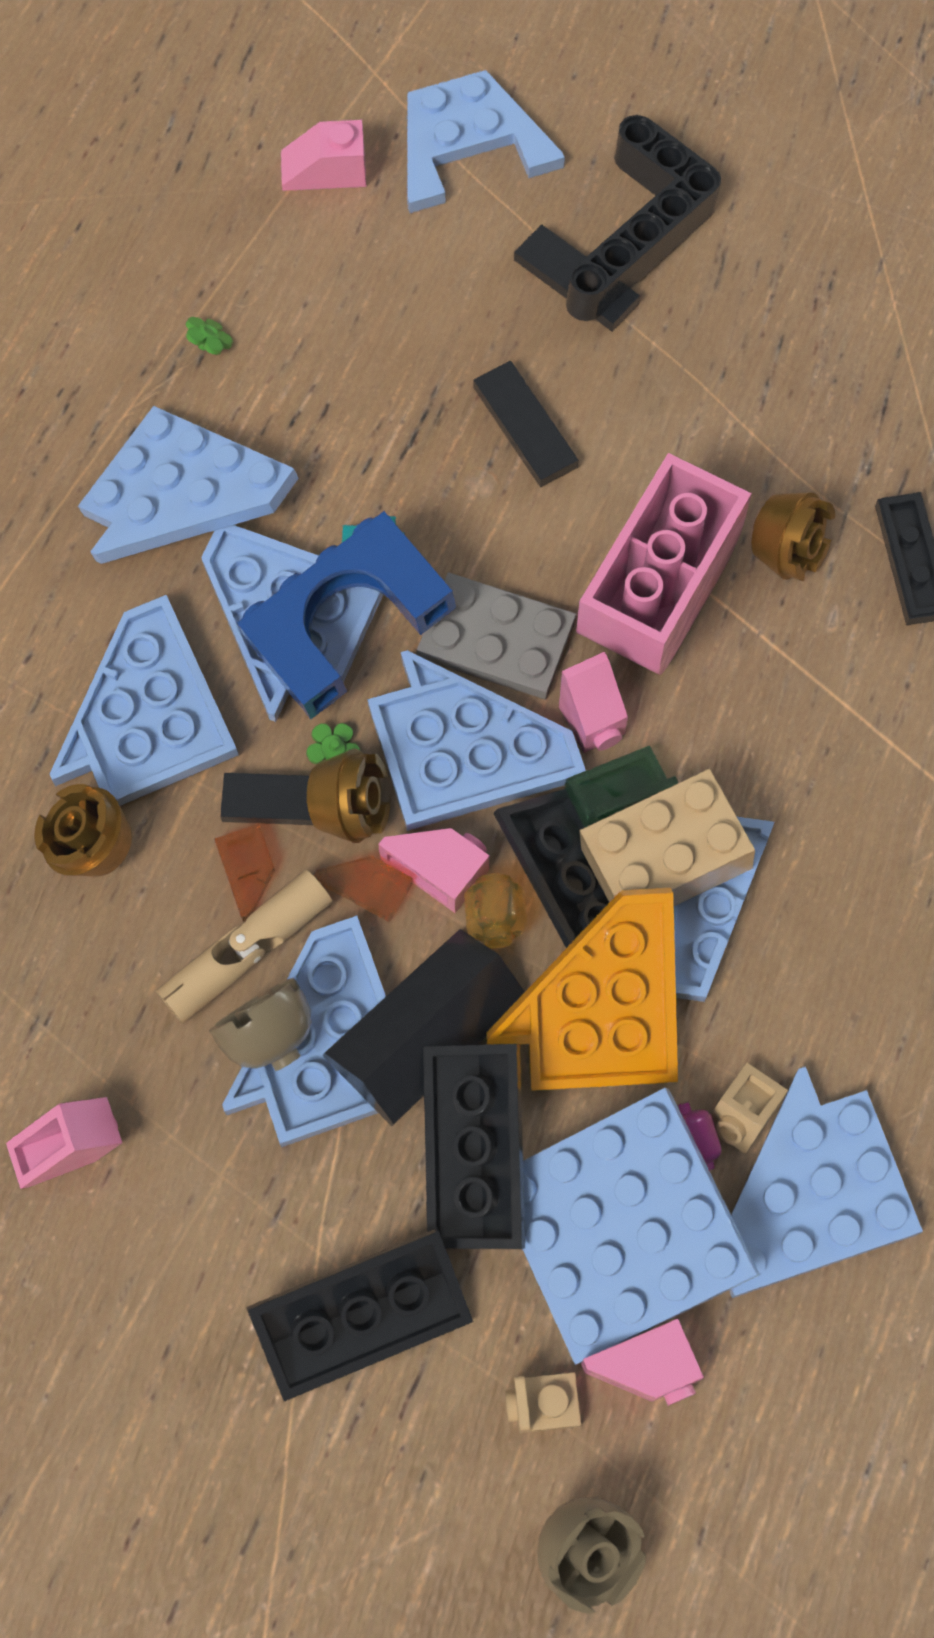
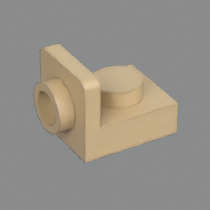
M746 1063L711 1114L718 1137L741 1152L746 1153L788 1090L749 1063Z
M575 1372L525 1378V1376L514 1377V1389L505 1390L508 1422L518 1421L519 1433L581 1427Z

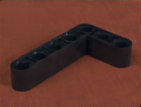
M632 115L622 120L619 126L614 160L622 171L653 193L655 197L571 271L566 308L569 314L577 320L591 321L600 317L628 288H632L708 220L714 212L721 184L720 173L715 167L645 116Z

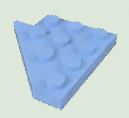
M153 406L78 507L85 517L108 527L90 551L96 562L103 564L272 514L299 478L295 469Z
M231 525L214 530L201 558L270 720L276 722L289 692L246 641L237 622L243 618V614L251 605L258 601L265 602L277 593L281 584L288 577L295 573L302 574L315 564L318 555ZM352 587L338 591L320 605L312 620L311 640L339 673L343 682L382 599L383 594L374 589Z
M167 595L123 613L50 771V777L55 786L92 771L99 788L110 792L117 800L119 806L238 756L237 748Z
M408 650L401 652V660L410 687L367 699L407 831L586 779L587 772L573 731Z
M358 916L312 931L287 980L295 978L305 994L311 1009L312 1024L308 1037L297 1047L301 1056L278 1071H275L271 1064L258 1069L241 1067L222 1104L225 1114L230 1115L266 1102L281 1147L378 1114L323 1057V1054L386 997Z
M806 1066L799 1068L731 1213L736 1227L760 1273L759 1276L730 1289L732 1298L902 1241L923 1232L867 1090L820 1105Z

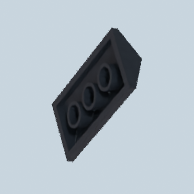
M571 787L498 808L493 813L566 948L609 904L604 891L581 850L580 830L592 824Z
M459 929L323 1054V1057L393 1126L424 1097L423 1047L480 1044L486 1038L488 1030L525 991L498 953Z
M520 1044L424 1046L427 1232L437 1228L445 1249H525Z
M437 1228L247 1306V1311L284 1402L473 1322Z

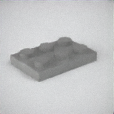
M448 572L445 583L453 591L457 608L423 633L417 648V655L432 663L546 700L575 624L576 613Z

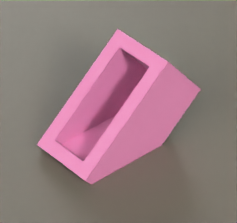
M362 120L319 122L282 149V190L366 187Z
M605 652L562 671L559 709L584 753L594 748L602 751L616 745L626 731L628 716Z
M452 828L384 837L378 844L382 861L454 913L457 912L489 871L490 855L486 853V846L475 836L469 833H465L462 836Z
M107 1097L58 1104L6 1142L20 1189L29 1188L94 1163L122 1144L118 1124L113 1116Z
M678 1319L589 1356L581 1362L585 1374L651 1402L664 1397L668 1406L695 1395L696 1392L693 1384L704 1378Z

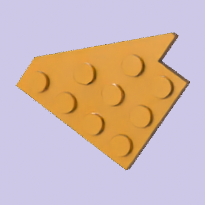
M671 888L621 890L486 1033L487 1045L528 1044L531 1091L678 1082L674 901Z

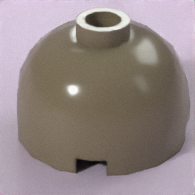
M295 978L288 979L270 988L273 992L271 996L268 993L260 998L256 996L218 1021L215 1024L216 1027L209 1030L219 1048L231 1061L241 1067L258 1069L271 1064L274 1070L278 1071L301 1056L297 1047L308 1037L312 1021L310 1006Z
M598 1497L572 1499L558 1507L551 1514L539 1535L537 1559L542 1577L548 1587L572 1610L586 1614L594 1613L596 1611L592 1607L599 1606L606 1601L613 1606L622 1601L634 1588L645 1566L646 1554L641 1550L642 1541L640 1537L645 1538L643 1529L626 1511L610 1501Z

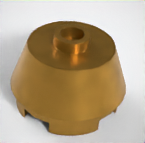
M814 492L772 495L761 508L753 525L751 548L754 556L784 580L795 578L805 581V572L809 570L816 573L829 550L832 540L825 538L824 534L827 519L832 520L835 518L833 504L821 500L818 494Z
M351 749L317 763L313 767L307 784V806L310 819L316 829L353 843H360L365 838L371 837L372 834L384 831L389 817L390 802H381L380 778H388V774L382 759L377 754H363L358 749Z
M75 784L58 791L55 795L60 797V799L51 807L46 818L39 815L34 832L36 848L43 853L47 864L55 872L68 876L100 877L114 871L126 858L132 842L131 827L115 797L103 788L90 787L86 784Z

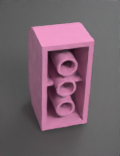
M668 453L580 599L577 633L661 675L672 661L725 569L743 529L752 493Z

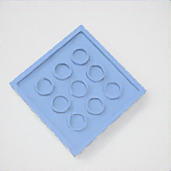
M667 1088L653 1093L523 1161L525 1249H523V1252L575 1365L581 1364L582 1360L627 1341L760 1275L670 1090Z

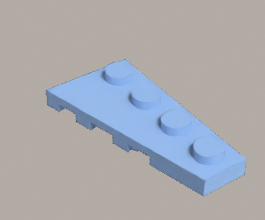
M737 817L755 848L753 869L674 906L676 998L705 1002L773 828V821Z

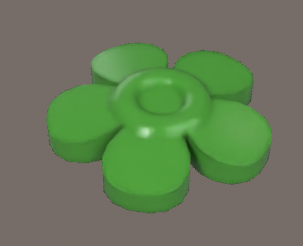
M198 317L188 318L186 322V327L188 328L186 338L192 344L198 345L201 350H206L214 355H219L223 349H230L233 340L230 335L222 331L223 328L218 322L212 319H206L204 322Z
M340 723L335 726L333 735L328 725L318 724L312 730L311 735L316 743L308 746L306 755L311 763L317 764L325 758L327 760L348 750H360V748L355 743H348L353 736V730L347 724Z

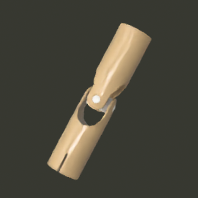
M304 870L259 906L247 918L244 924L233 928L156 989V993L174 1016L184 1024L258 963L264 956V953L273 950L285 942L332 903L331 897L321 883L308 870ZM231 946L240 962L230 965L220 964L224 952Z

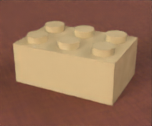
M710 769L580 830L581 850L609 903L621 890L671 888L674 906L753 869L755 848Z

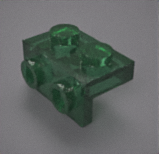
M647 746L566 779L564 787L586 828L679 782L676 776L667 779L651 746Z

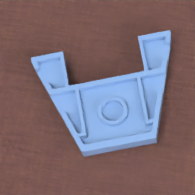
M486 70L407 92V201L410 213L446 203L445 190L435 168L436 166L514 144L527 176L531 178L564 168L565 157L562 151Z

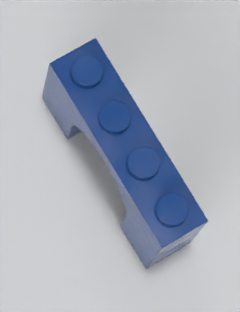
M385 511L375 518L371 517L363 520L356 526L352 536L338 546L333 545L326 548L318 556L315 564L302 574L295 573L288 577L281 584L277 593L265 602L258 601L251 605L243 614V618L237 622L246 641L310 719L314 718L347 692L339 673L311 640L312 620L317 609L328 597L338 591L352 587L374 589L388 597L420 635L457 608L451 588Z

